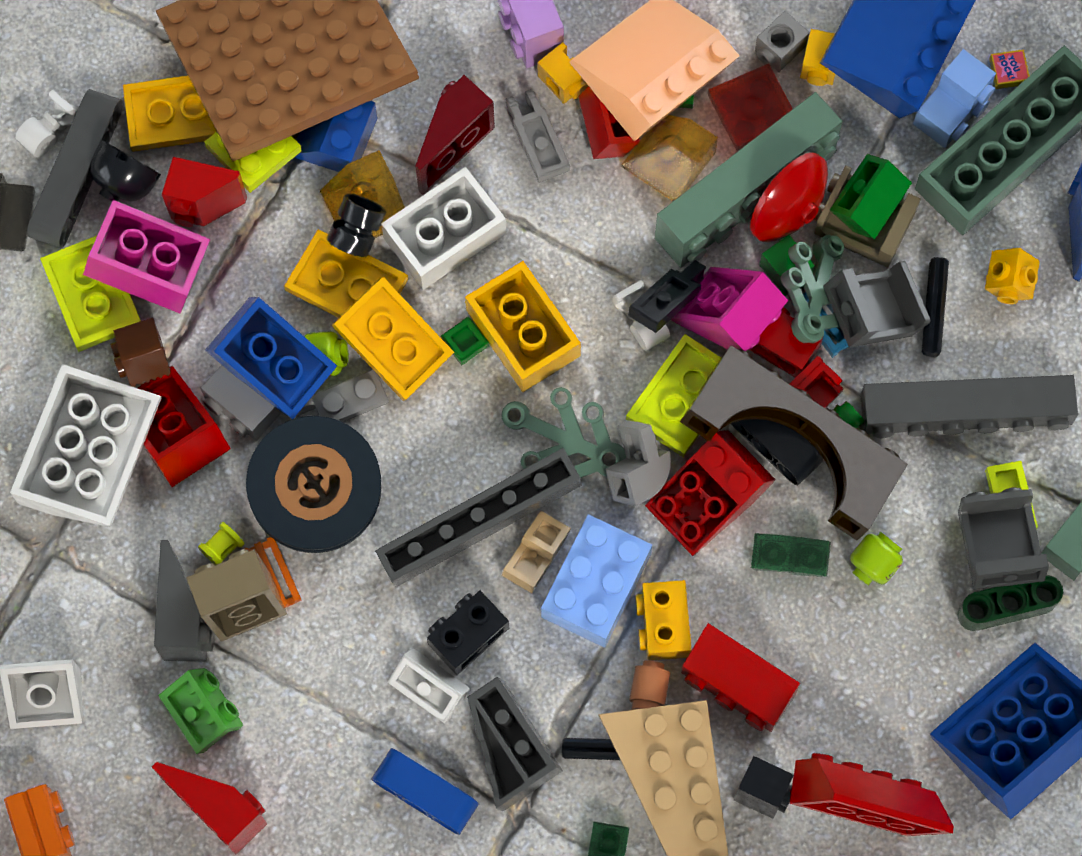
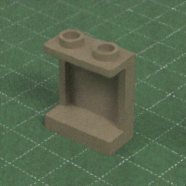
M845 165L841 175L834 173L828 185L827 192L831 193L827 203H821L818 214L813 219V221L817 222L814 234L820 237L835 235L842 240L844 248L889 268L918 209L921 198L908 193L906 199H903L897 205L884 228L875 239L854 233L830 211V208L852 177L850 174L852 168Z

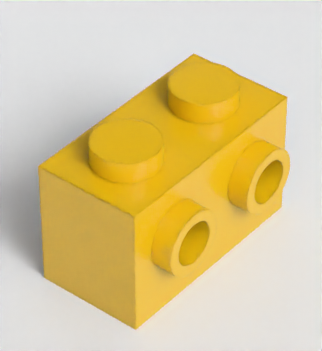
M685 580L642 583V594L635 595L637 616H644L645 629H638L640 651H647V660L687 658L692 649Z

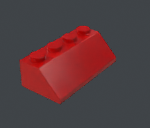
M813 753L810 759H801L795 762L789 804L905 836L953 834L954 826L937 793L921 788L922 782L912 779L893 780L892 773L873 770L871 773L865 772L861 764L853 762L837 764L833 762L834 757L820 753Z

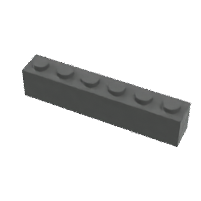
M1074 375L864 384L860 394L862 418L865 421L863 423V431L867 434H873L875 438H888L893 436L894 433L908 432L909 436L919 437L929 434V431H943L945 435H957L963 433L964 430L978 429V432L983 434L997 432L999 428H1013L1015 432H1026L1039 426H1047L1049 430L1056 431L1067 429L1078 416Z
M562 448L380 547L375 552L395 587H398L582 486L581 478L565 449Z

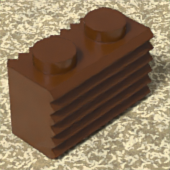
M153 317L113 330L116 342L110 343L120 378L127 376L130 386L135 387L136 384L142 385L143 381L148 383L150 379L156 380L157 377L162 378L163 375L169 376V364Z

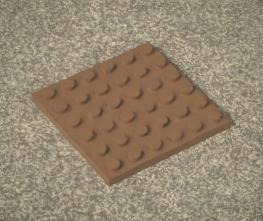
M178 0L156 10L157 16L232 162L419 79L416 67L377 0Z

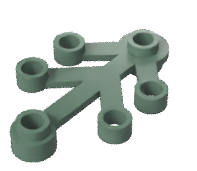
M825 235L813 244V254L819 262L815 278L808 263L812 258V251L808 244L798 242L788 250L789 258L796 267L784 272L781 276V281L788 290L797 312L791 324L792 332L802 343L818 342L823 338L824 330L836 327L841 329L834 312L830 315L820 316L822 306L831 304L823 285L830 279L834 262L839 260L844 252L842 240L835 235ZM804 286L806 293L808 295V304L800 289V287Z
M556 388L550 396L551 403L559 410L565 430L532 416L529 408L521 402L513 401L503 408L501 414L502 421L507 427L514 430H520L525 427L559 443V445L540 452L528 451L524 453L521 457L523 469L527 468L526 459L528 456L535 455L538 461L564 448L568 456L581 453L591 458L574 466L580 478L595 472H599L607 477L605 469L610 466L605 465L603 461L604 456L607 453H613L616 456L615 464L626 458L624 448L617 443L611 442L603 420L604 410L596 402L587 403L582 409V416L585 421L591 423L597 445L584 440L571 404L572 394L566 388ZM559 392H565L568 396L567 402L563 405L557 404L555 400ZM595 406L599 409V416L592 420L588 418L587 410ZM513 409H519L521 412V418L517 422H512L509 418V413Z

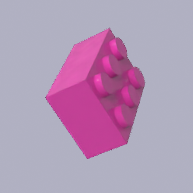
M113 200L89 253L83 275L181 314L210 239Z

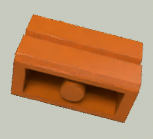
M42 784L4 799L21 856H72L69 847L75 846V842L69 825L62 826L59 813L64 811V807L58 791L52 792L46 784Z

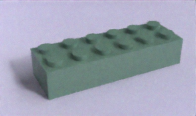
M1064 45L919 174L915 190L962 236L1082 129V61Z
M814 92L657 213L654 239L680 268L688 262L699 261L706 254V248L715 241L717 244L722 243L732 234V228L742 221L745 224L751 220L754 209L765 189L790 162L801 155L812 152L819 154L828 161L837 151L836 146L840 139L839 134L843 121L817 92Z

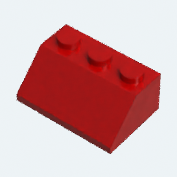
M709 623L701 633L681 671L686 676L684 681L700 692L706 689L716 696L714 701L728 711H733L735 708L746 716L744 720L750 726L759 731H763L765 728L772 732L794 699L800 686V682Z

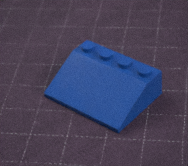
M853 0L820 64L899 119L919 111L976 0Z
M1034 643L930 733V736L978 790L1011 820L1082 758V680L1038 644Z

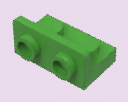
M206 668L188 670L158 695L196 754L204 753L228 732L237 731L243 726L238 717L239 712L236 706L226 699L219 688L218 679Z

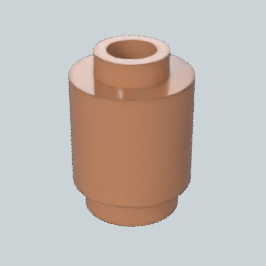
M645 660L643 665L635 666L629 701L632 702L631 710L665 706L671 673L664 669L665 665L663 663Z

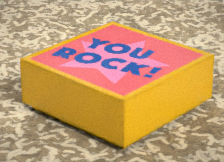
M1024 49L990 55L991 70L996 73L994 77L995 89L1019 86L1030 76Z

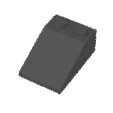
M161 540L154 647L164 661L207 662V651L212 652L214 647V632L210 630V627L201 618L186 575L168 540Z

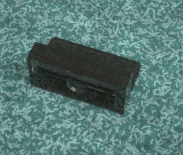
M0 173V250L23 252L26 248L27 231L35 189L33 186L8 184L2 173Z

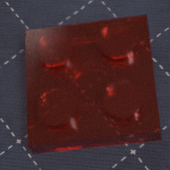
M769 63L708 89L707 95L736 151L741 150L793 109Z

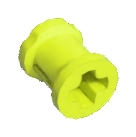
M225 522L219 524L220 529L205 544L201 543L198 546V549L215 565L222 563L236 547L241 548L245 544L240 536Z

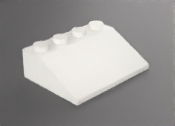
M62 364L10 494L18 504L50 515L111 527L161 401V396Z

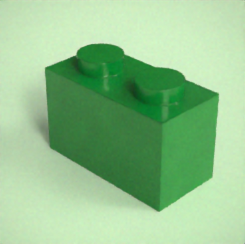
M867 154L830 208V211L854 233L875 239L884 228L897 205L903 200L912 182L889 160Z

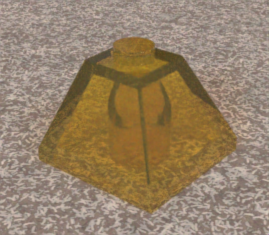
M668 115L645 133L640 142L622 163V168L671 201H674L689 189L715 155L718 137L689 118Z
M380 150L348 163L320 189V193L334 221L341 219L338 215V210L347 193L360 195L381 205L386 210L383 222L405 208L394 178ZM380 226L378 231H372V235L375 238L383 235L382 226Z

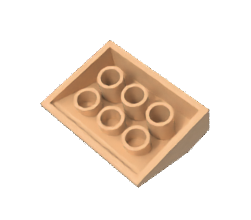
M649 0L574 57L569 63L635 142L721 74L739 57V54L718 29L676 1Z

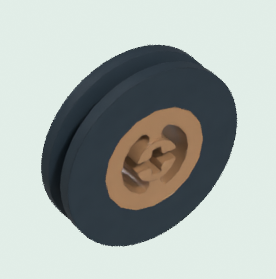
M304 416L277 426L260 441L251 456L247 469V497L259 525L281 545L300 552H329L354 541L366 530L373 520L381 498V473L373 449L365 438L351 426L329 417ZM320 461L328 465L324 469L317 466L308 467V472L315 481L322 479L320 486L326 497L330 492L331 480L338 479L340 481L337 496L329 504L321 508H307L301 505V502L304 500L312 503L321 501L315 489L306 490L308 482L302 472L298 477V488L293 491L289 489L292 473L300 465L307 462Z

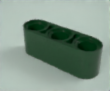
M1046 575L1043 582L1001 586L969 594L960 605L957 613L958 621L967 630L979 631L1044 615L1051 612L1061 601L1064 593L1063 586L1057 578ZM1045 588L1049 590L1053 600L1051 602L1040 600L1036 594V589ZM1002 597H1013L1018 603V609L1009 610L1004 607ZM967 606H980L984 611V618L976 619L970 616Z

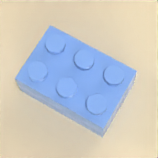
M588 514L541 607V618L605 648L651 556L652 544Z

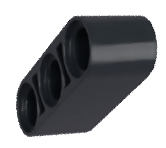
M746 419L731 423L758 452L794 485L798 486L823 462V458L817 449L806 438L787 426L763 419Z

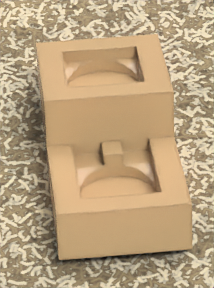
M540 511L524 534L520 546L503 569L502 576L528 592L533 593L563 545L571 528Z

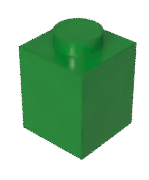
M787 235L763 252L760 260V267L784 296L789 293L782 284L781 276L787 270L796 267L788 255L789 248L797 244L790 235ZM809 260L808 263L813 273L815 265Z

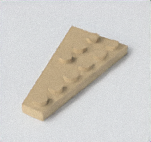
M707 700L598 714L666 856H728Z

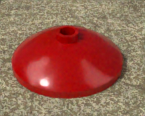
M813 152L801 155L783 168L771 181L760 197L751 218L750 229L755 238L761 242L780 240L787 235L797 232L816 217L819 206L824 198L828 180L827 162L823 157Z

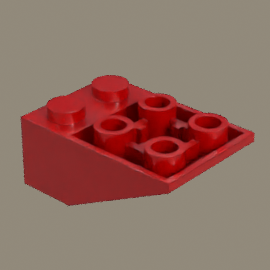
M729 430L718 431L710 441H706L645 506L681 545L694 556L749 508L776 479Z

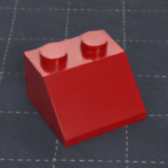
M177 157L172 158L162 197L170 218L176 224L184 227H193V225L204 227L246 203L247 194L239 171Z

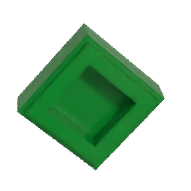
M469 316L441 335V339L454 351L453 356L461 366L489 347L488 340Z

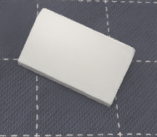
M411 649L403 655L387 682L443 723L449 720L470 690L468 686L415 649Z

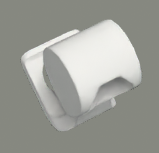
M54 90L49 92V98L55 102L54 114L50 115L46 112L41 120L31 117L19 127L16 133V140L37 158L45 155L57 142L55 131H61L71 126L77 113Z
M642 280L613 296L612 303L617 310L628 316L630 305L642 295V289L644 288ZM634 319L633 324L630 325L631 333L645 351L670 338V332L666 324L657 333Z

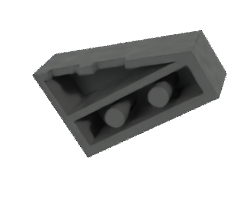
M499 677L494 678L467 697L478 741L481 744L496 809L505 811L563 771L502 679Z

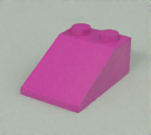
M710 267L703 276L704 280L700 283L702 287L698 295L671 320L725 349L732 345L736 349L747 351L759 342L760 334L765 328L780 317L781 309L789 300L761 271Z

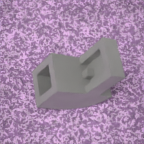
M628 420L618 425L626 458L605 470L613 500L637 506L655 496L663 488L669 476L671 457L670 451L657 449L656 436L651 424Z

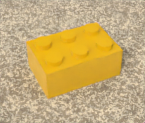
M521 261L465 296L466 311L488 340L490 346L522 392H525L581 356V342L524 261Z

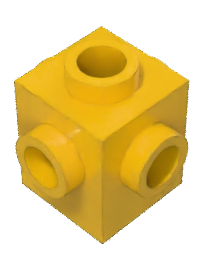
M1021 248L992 251L986 275L985 290L995 295L997 300L1004 304L1013 305L1021 300L1033 299L1040 261Z

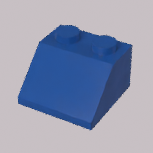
M368 101L299 132L296 141L301 145L302 151L294 158L354 177L378 119L375 102Z

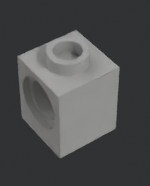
M784 11L757 36L756 55L764 65L772 66L780 72L807 46L809 31L789 13ZM775 40L784 41L787 44V46L777 47L772 42Z

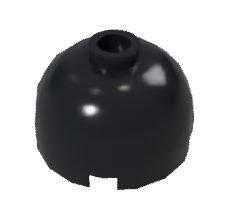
M103 140L100 142L91 161L92 178L102 188L99 194L110 201L115 200L118 202L119 199L132 202L140 200L149 194L161 176L154 169Z

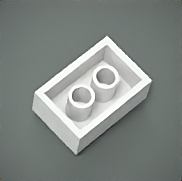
M466 167L381 223L383 238L422 290L507 233L506 218Z

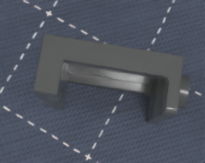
M905 261L896 263L886 271L855 275L853 268L844 269L823 285L849 348L912 337L931 321Z
M1012 487L1003 490L1001 493L986 494L985 492H973L961 498L958 516L973 590L1045 581L1049 564L1047 555L1042 554L1031 506L1033 499L1031 489L1022 490L1018 487Z

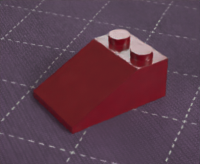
M465 75L457 82L454 80L449 82L441 92V97L439 98L415 165L418 190L422 195L426 194L495 128L493 100Z

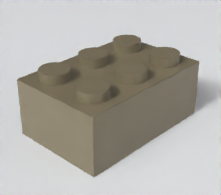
M244 549L234 552L228 557L227 561L218 565L210 563L200 566L194 571L193 575L186 577L201 618L221 642L288 615L274 579L255 549L252 551Z

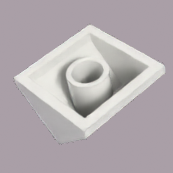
M73 659L0 665V676L10 729L81 724L83 722L81 669Z

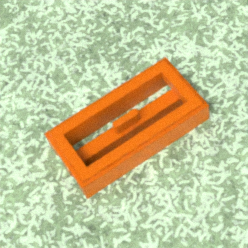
M269 537L265 542H258L249 549L244 548L248 551L255 549L274 579L285 608L302 601L275 539ZM269 547L272 549L292 597L285 599L264 551Z

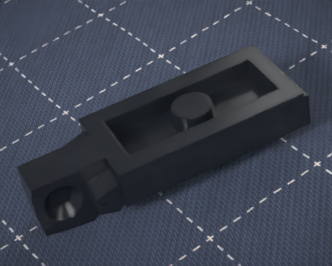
M694 260L682 272L670 269L630 305L628 316L657 333L698 295L702 287L700 283L704 280L703 276L706 266Z

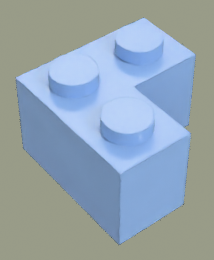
M963 49L942 73L937 89L917 111L913 125L946 148L952 140L957 141L966 133L969 125L966 123L973 115L978 118L985 111L990 103L988 99L995 90L992 83L996 73Z

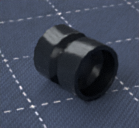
M347 193L338 210V215L341 219L333 222L327 236V241L343 252L354 256L367 257L375 240L372 231L380 229L386 215V210L368 198Z

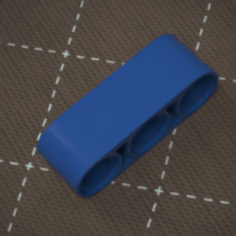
M393 748L389 750L371 778L373 782L457 835L461 834L479 805L475 799Z

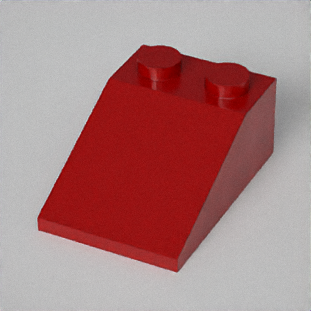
M170 366L169 376L163 375L162 378L157 377L156 380L150 379L148 383L145 382L138 389L161 396V401L143 447L169 485L174 487L231 448L216 422L176 369Z
M159 762L151 766L157 775L235 855L267 825L262 817V814L266 812L265 809L248 790L241 794L233 786Z

